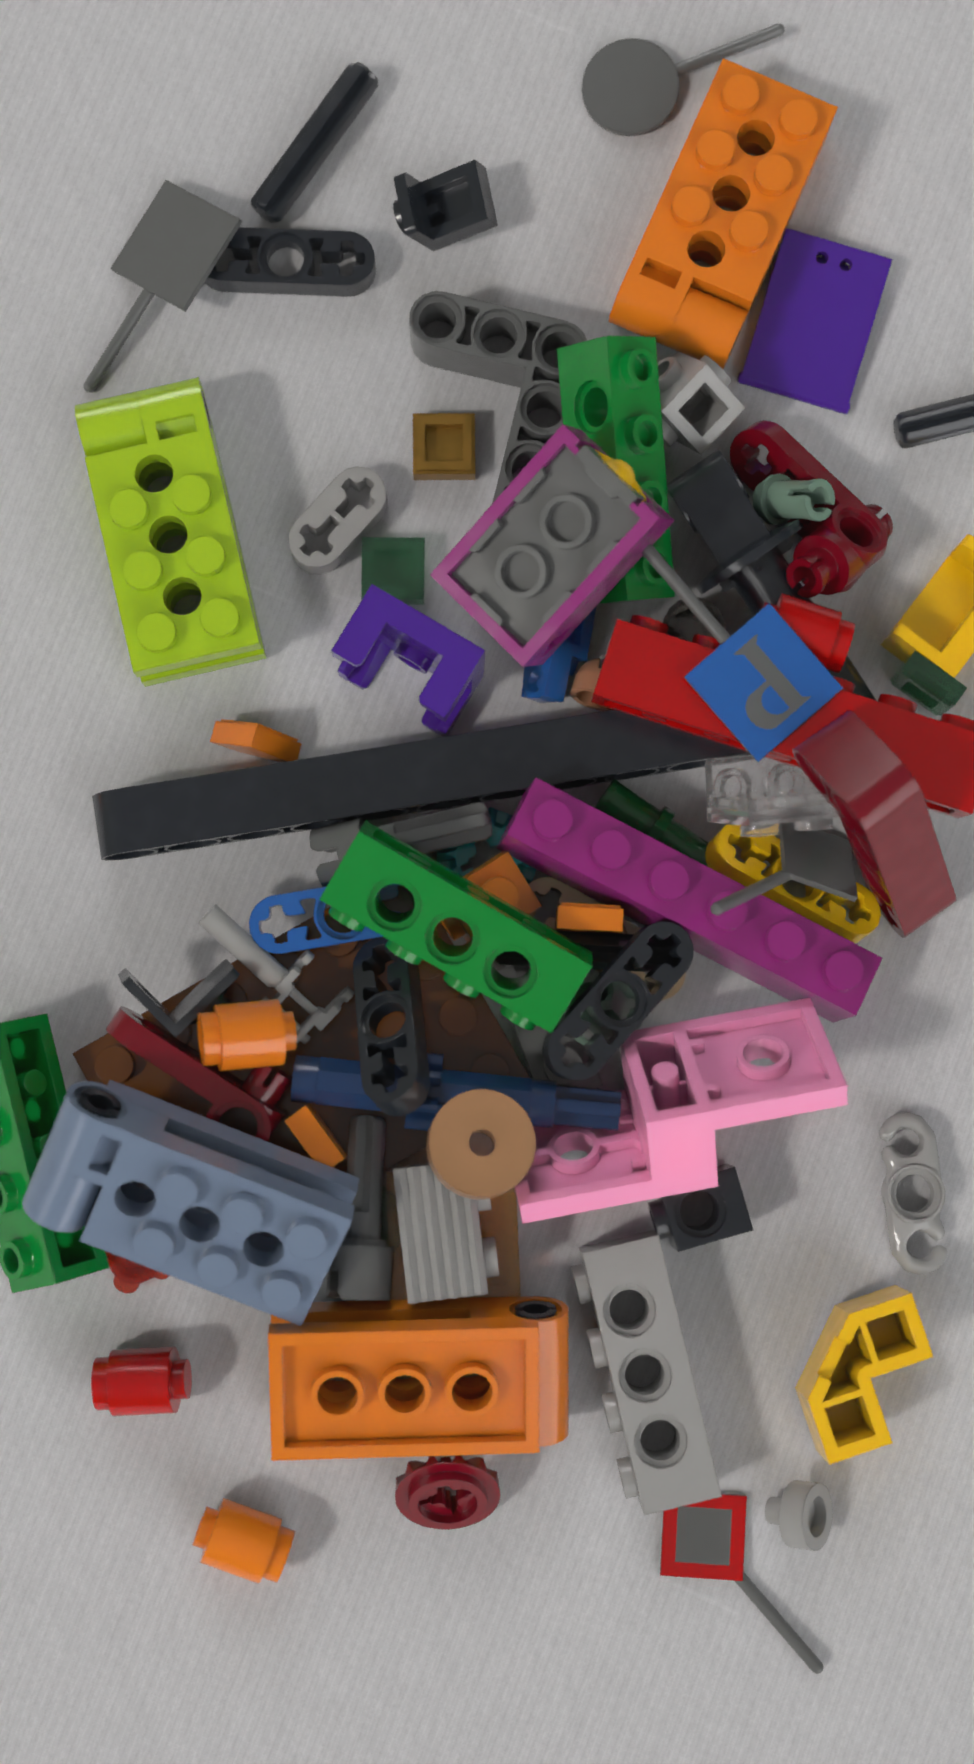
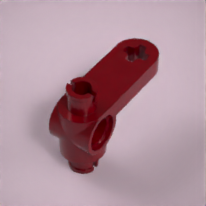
M767 420L757 421L735 436L730 446L731 464L738 477L753 491L760 482L773 474H783L791 480L821 478L827 480L832 485L835 494V504H815L813 507L832 510L830 516L822 521L799 519L803 528L797 533L803 539L794 550L793 561L787 567L786 577L792 589L802 581L804 586L797 594L805 598H812L818 594L833 595L850 590L863 573L884 555L888 538L893 531L890 515L886 513L879 519L876 515L880 513L883 509L882 507L875 504H863L779 424ZM761 444L769 451L766 457L768 462L766 465H763L757 459L760 453L758 446ZM790 519L787 523L792 522V521L797 520V519Z
M120 1006L106 1027V1031L121 1044L213 1103L205 1116L206 1118L222 1124V1117L225 1111L234 1107L245 1108L252 1112L257 1120L258 1130L254 1137L268 1142L270 1136L285 1115V1112L276 1104L287 1087L291 1086L292 1078L281 1069H279L272 1082L267 1084L265 1079L274 1066L253 1068L244 1082L227 1071H220L218 1065L202 1066L200 1054L150 1020L123 1006Z

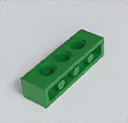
M607 335L558 348L557 358L563 424L582 430L609 457L628 463L634 471L638 485L669 514L656 337ZM669 527L652 546L673 569ZM642 556L599 604L675 597V591L649 561Z
M365 821L319 899L331 906L328 912L339 923L359 932H362L365 926L389 939L386 947L398 957L415 965H420L422 960L427 961L446 972L443 979L452 988L472 998H477L479 993L486 995L502 1005L500 1012L503 1016L519 1027L529 1031H533L536 1026H539L552 1033L592 968V951L368 821ZM389 884L403 885L411 891L415 900V906L407 912H393L382 903L380 889ZM446 918L462 919L470 926L473 937L463 945H450L440 938L437 932V924ZM515 951L526 957L530 964V969L521 977L508 978L496 970L493 960L503 952Z

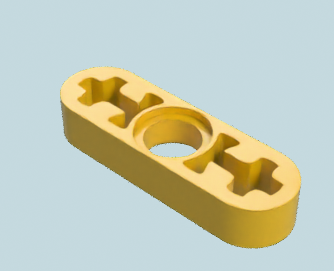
M738 820L728 823L709 841L706 847L705 858L708 867L746 887L782 870L780 839L747 821ZM733 844L742 849L740 858L745 861L744 863L734 858L736 848L732 846ZM766 860L770 863V866L761 874V871L767 866V864L763 863ZM856 882L858 898L855 902L805 885L806 894L802 898L788 893L782 884L761 894L855 944L871 933L880 922L881 911L877 899L869 889ZM819 899L820 901L818 903L823 905L821 908L816 905V902ZM841 905H845L850 909L849 919L854 922L853 924L845 919L846 910Z

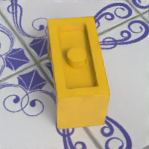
M967 534L951 551L881 643L882 647L938 689H942L952 681L974 653V536Z

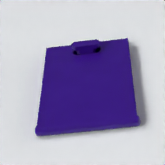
M786 228L743 371H740L737 377L738 383L841 414H848L851 407L849 403L893 259Z

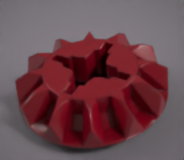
M452 1455L450 1457L429 1456L427 1462L408 1461L406 1472L396 1477L395 1502L398 1510L408 1520L428 1528L450 1530L476 1524L487 1518L496 1509L500 1500L498 1473L486 1467L483 1457L464 1460L462 1455ZM444 1486H449L452 1490H456V1495L453 1496L451 1491L446 1490Z

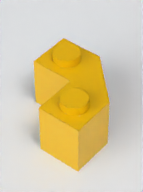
M892 1285L834 1305L795 1386L815 1449L829 1465L893 1443L871 1378L934 1357L911 1292L897 1285Z

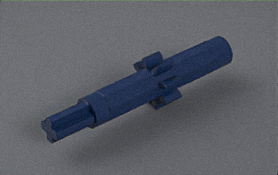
M427 1053L430 1090L423 1104L412 1113L406 1115L404 1126L405 1129L429 1131L436 1114L450 1099L466 1091L488 1089L503 1093L515 1100L525 1110L532 1125L535 1127L552 1128L554 1124L618 1131L622 1092L557 1085V1081L444 1070V1055ZM296 1055L292 1076L291 1102L381 1111L363 1090L360 1061ZM393 1064L395 1082L390 1087H386L389 1092L396 1090L398 1079L406 1076L395 1064Z

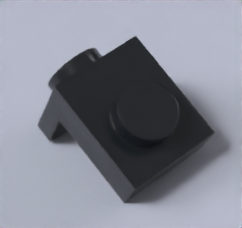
M472 160L422 182L406 172L394 177L398 199L393 203V210L399 228L406 236L432 251L498 226L486 167L477 160Z

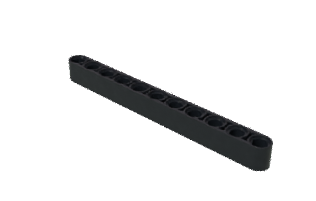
M608 710L113 789L93 795L92 800L101 860L114 861L308 831L362 817L364 821L458 807L475 802H489L523 796L535 778L559 790L608 783L612 782L613 779L620 781L754 758L748 752L617 710Z

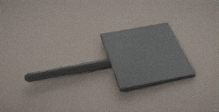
M165 180L110 268L113 272L142 287L143 290L85 381L84 389L86 392L91 393L95 391L154 295L184 312L187 311L240 227L242 221L239 218Z

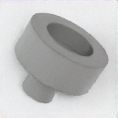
M793 1480L787 1485L782 1498L770 1497L767 1500L765 1506L766 1521L769 1524L779 1525L781 1537L788 1547L818 1551L825 1545L831 1530L833 1508L831 1495L824 1484Z

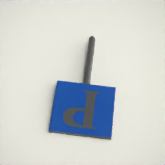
M651 544L644 548L642 551L643 556L720 643L717 649L683 678L756 762L765 757L843 689L770 603L730 636Z

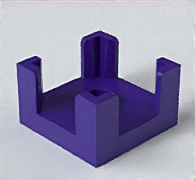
M371 584L331 650L332 656L342 661L338 668L339 676L360 689H367L391 650L395 651L393 653L394 656L409 667L424 674L428 671L432 673V676L419 695V703L427 709L422 717V724L442 737L448 736L484 677L485 650Z

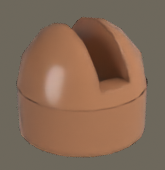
M595 658L586 662L575 675L570 691L571 697L576 702L599 711L614 710L591 702L601 668H599L601 658Z

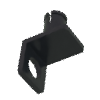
M225 959L169 1012L126 968L118 974L123 986L175 1038L188 1025L197 1023L198 1013L213 1012L214 1005L232 1003L225 996L227 988L240 975L236 968Z

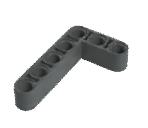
M432 291L419 297L410 310L411 346L417 358L431 367L521 388L493 498L494 502L514 480L513 474L519 468L526 466L563 424L558 368L548 365L543 356L551 350L584 342L587 339L577 325L565 320L448 292ZM433 321H444L454 329L447 337L441 339L426 336L422 331L428 323ZM503 335L509 338L514 343V346L507 352L493 353L488 351L482 343L488 337ZM540 407L549 408L559 415L560 421L555 426L541 428L529 420L528 414Z

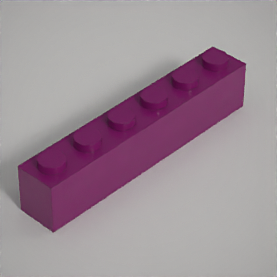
M535 778L524 792L496 847L500 851H508L512 857L605 905H620V909H624V915L645 926L657 922H671L679 925L690 936L695 952L790 1001L811 998L817 1014L832 1023L857 1016L883 959L763 895H759L720 915H714L710 910L714 902L746 886L538 778Z

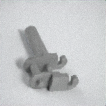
M214 905L198 923L267 987H274L277 993L272 999H278L281 1004L289 995L310 1014L301 1025L295 1021L297 1043L301 1041L303 1044H306L311 1037L307 1033L314 1025L322 1031L340 1012L341 1005L344 1002H348L354 995V991L347 986L325 1008L316 1007L295 988L293 982L300 974L304 965L307 966L313 960L315 955L310 950H306L286 969L269 952L260 948L253 938L217 905Z

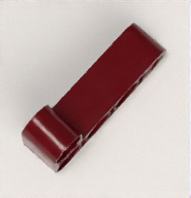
M847 710L792 750L797 763L807 778L838 812L867 888L877 899L882 915L898 935L905 938L957 901L919 785L900 759L854 712Z

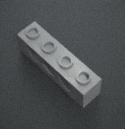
M654 1230L580 1247L582 1264L571 1266L579 1303L581 1305L592 1302L597 1322V1328L586 1330L595 1369L607 1366L613 1392L601 1394L610 1433L622 1431L628 1456L616 1460L626 1499L638 1496L644 1515L722 1497L659 1234ZM624 1290L637 1291L644 1298L643 1313L637 1320L631 1323H620L610 1316L612 1299ZM640 1355L653 1356L659 1361L660 1365L656 1380L645 1387L633 1386L625 1379L628 1363ZM664 1420L673 1424L675 1435L667 1448L652 1451L641 1445V1434L649 1423Z

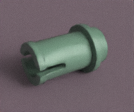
M773 474L757 485L753 493L752 502L758 516L766 523L782 525L790 519L825 520L830 516L832 510L813 507L815 504L834 505L835 494L832 485L827 480L821 478L791 480L786 475Z

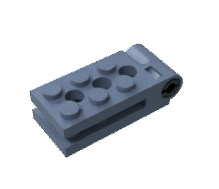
M110 1080L108 1085L82 1081L72 1084L67 1090L23 1197L22 1206L25 1213L34 1222L47 1229L58 1232H75L85 1226L80 1238L81 1242L302 1326L352 1223L355 1206L351 1204L358 1190L359 1178L113 1080Z

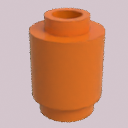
M278 999L214 1005L213 1012L198 1013L197 1016L198 1046L202 1066L218 1065L220 1071L284 1065L286 1051H295L297 1047L294 1014L292 1011L282 1012Z
M223 1498L218 1510L206 1506L192 1545L203 1549L200 1559L202 1564L258 1584L262 1578L277 1583L287 1561L295 1531L281 1526V1518Z

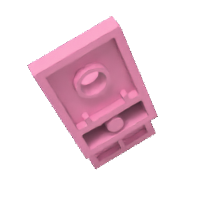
M811 998L635 1030L620 1047L625 1090H620L622 1092L621 1115L618 1131L554 1124L552 1128L533 1126L536 1137L534 1160L526 1176L514 1187L522 1224L718 1187L715 1130L848 1105L847 1083ZM760 1058H768L775 1064L756 1066L750 1062ZM573 1150L585 1151L588 1154L578 1160H567L560 1157L564 1153Z

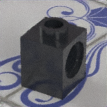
M729 1164L717 1166L718 1187L698 1190L706 1192L713 1204L711 1217L700 1226L686 1225L680 1215V1206L683 1199L692 1192L661 1197L658 1200L648 1202L655 1232L659 1234L660 1240L669 1237L671 1246L677 1252L753 1231L735 1166Z

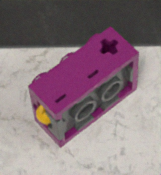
M562 424L432 571L430 576L522 667L543 665L643 556L642 551L649 544L653 545L675 520L638 485L634 471L628 463L609 457L582 430Z

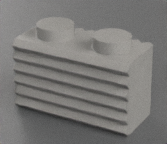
M429 1163L395 1167L393 1169L408 1304L488 1294L487 1278L498 1277L499 1268L495 1236L482 1238L479 1211L491 1210L490 1199H468L453 1193L438 1180Z

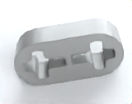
M355 466L347 468L338 474L298 517L289 531L288 543L293 560L301 569L318 575L333 571L381 521L386 512L388 502L386 488L381 477L367 467ZM366 486L370 487L371 491L369 494L373 506L366 509L361 505H357L343 518L340 514L349 504L346 490L352 487L360 492ZM333 523L336 528L329 534L327 539L331 551L327 555L315 551L310 556H307L305 554L307 545L304 536L311 532L318 537Z

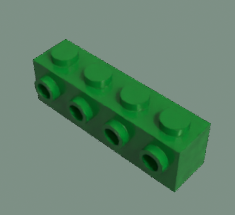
M47 1013L0 1022V1264L3 1272L9 1279L12 1293L59 1284L109 1268L106 1251L80 1241L85 1226L75 1232L53 1231L34 1222L25 1213L22 1206L23 1197L67 1093Z

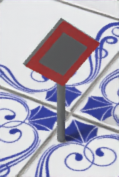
M721 1493L722 1497L663 1511L660 1576L735 1581L811 1671L815 1674L821 1673L824 1668L823 1663L743 1572L747 1496Z

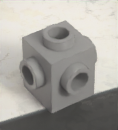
M677 351L673 357H666L658 362L664 444L670 447L677 441L701 455L723 434L745 407L727 388L731 383L730 377L708 356L704 355L699 361Z

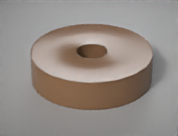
M488 1089L470 1090L450 1099L436 1114L427 1135V1157L435 1176L453 1193L468 1199H491L510 1191L528 1173L536 1151L535 1131L525 1110L509 1096ZM475 1133L487 1135L493 1145L491 1154L487 1156L476 1155L470 1148V1137Z

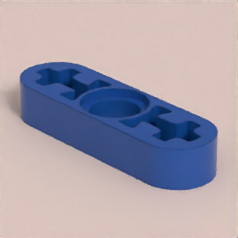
M389 884L381 888V901L397 898L399 893L398 887L402 885ZM326 887L269 896L261 900L254 907L249 919V930L253 940L263 950L275 954H286L383 936L366 926L362 932L353 930L348 933H338L333 931L327 925L324 917L327 904L319 900ZM316 899L313 915L315 924L322 935L321 938L308 940V926L289 930L287 933L288 941L282 944L277 943L274 934L263 933L261 922L271 919V908L282 906L286 916L305 915L306 911L301 904L302 901Z

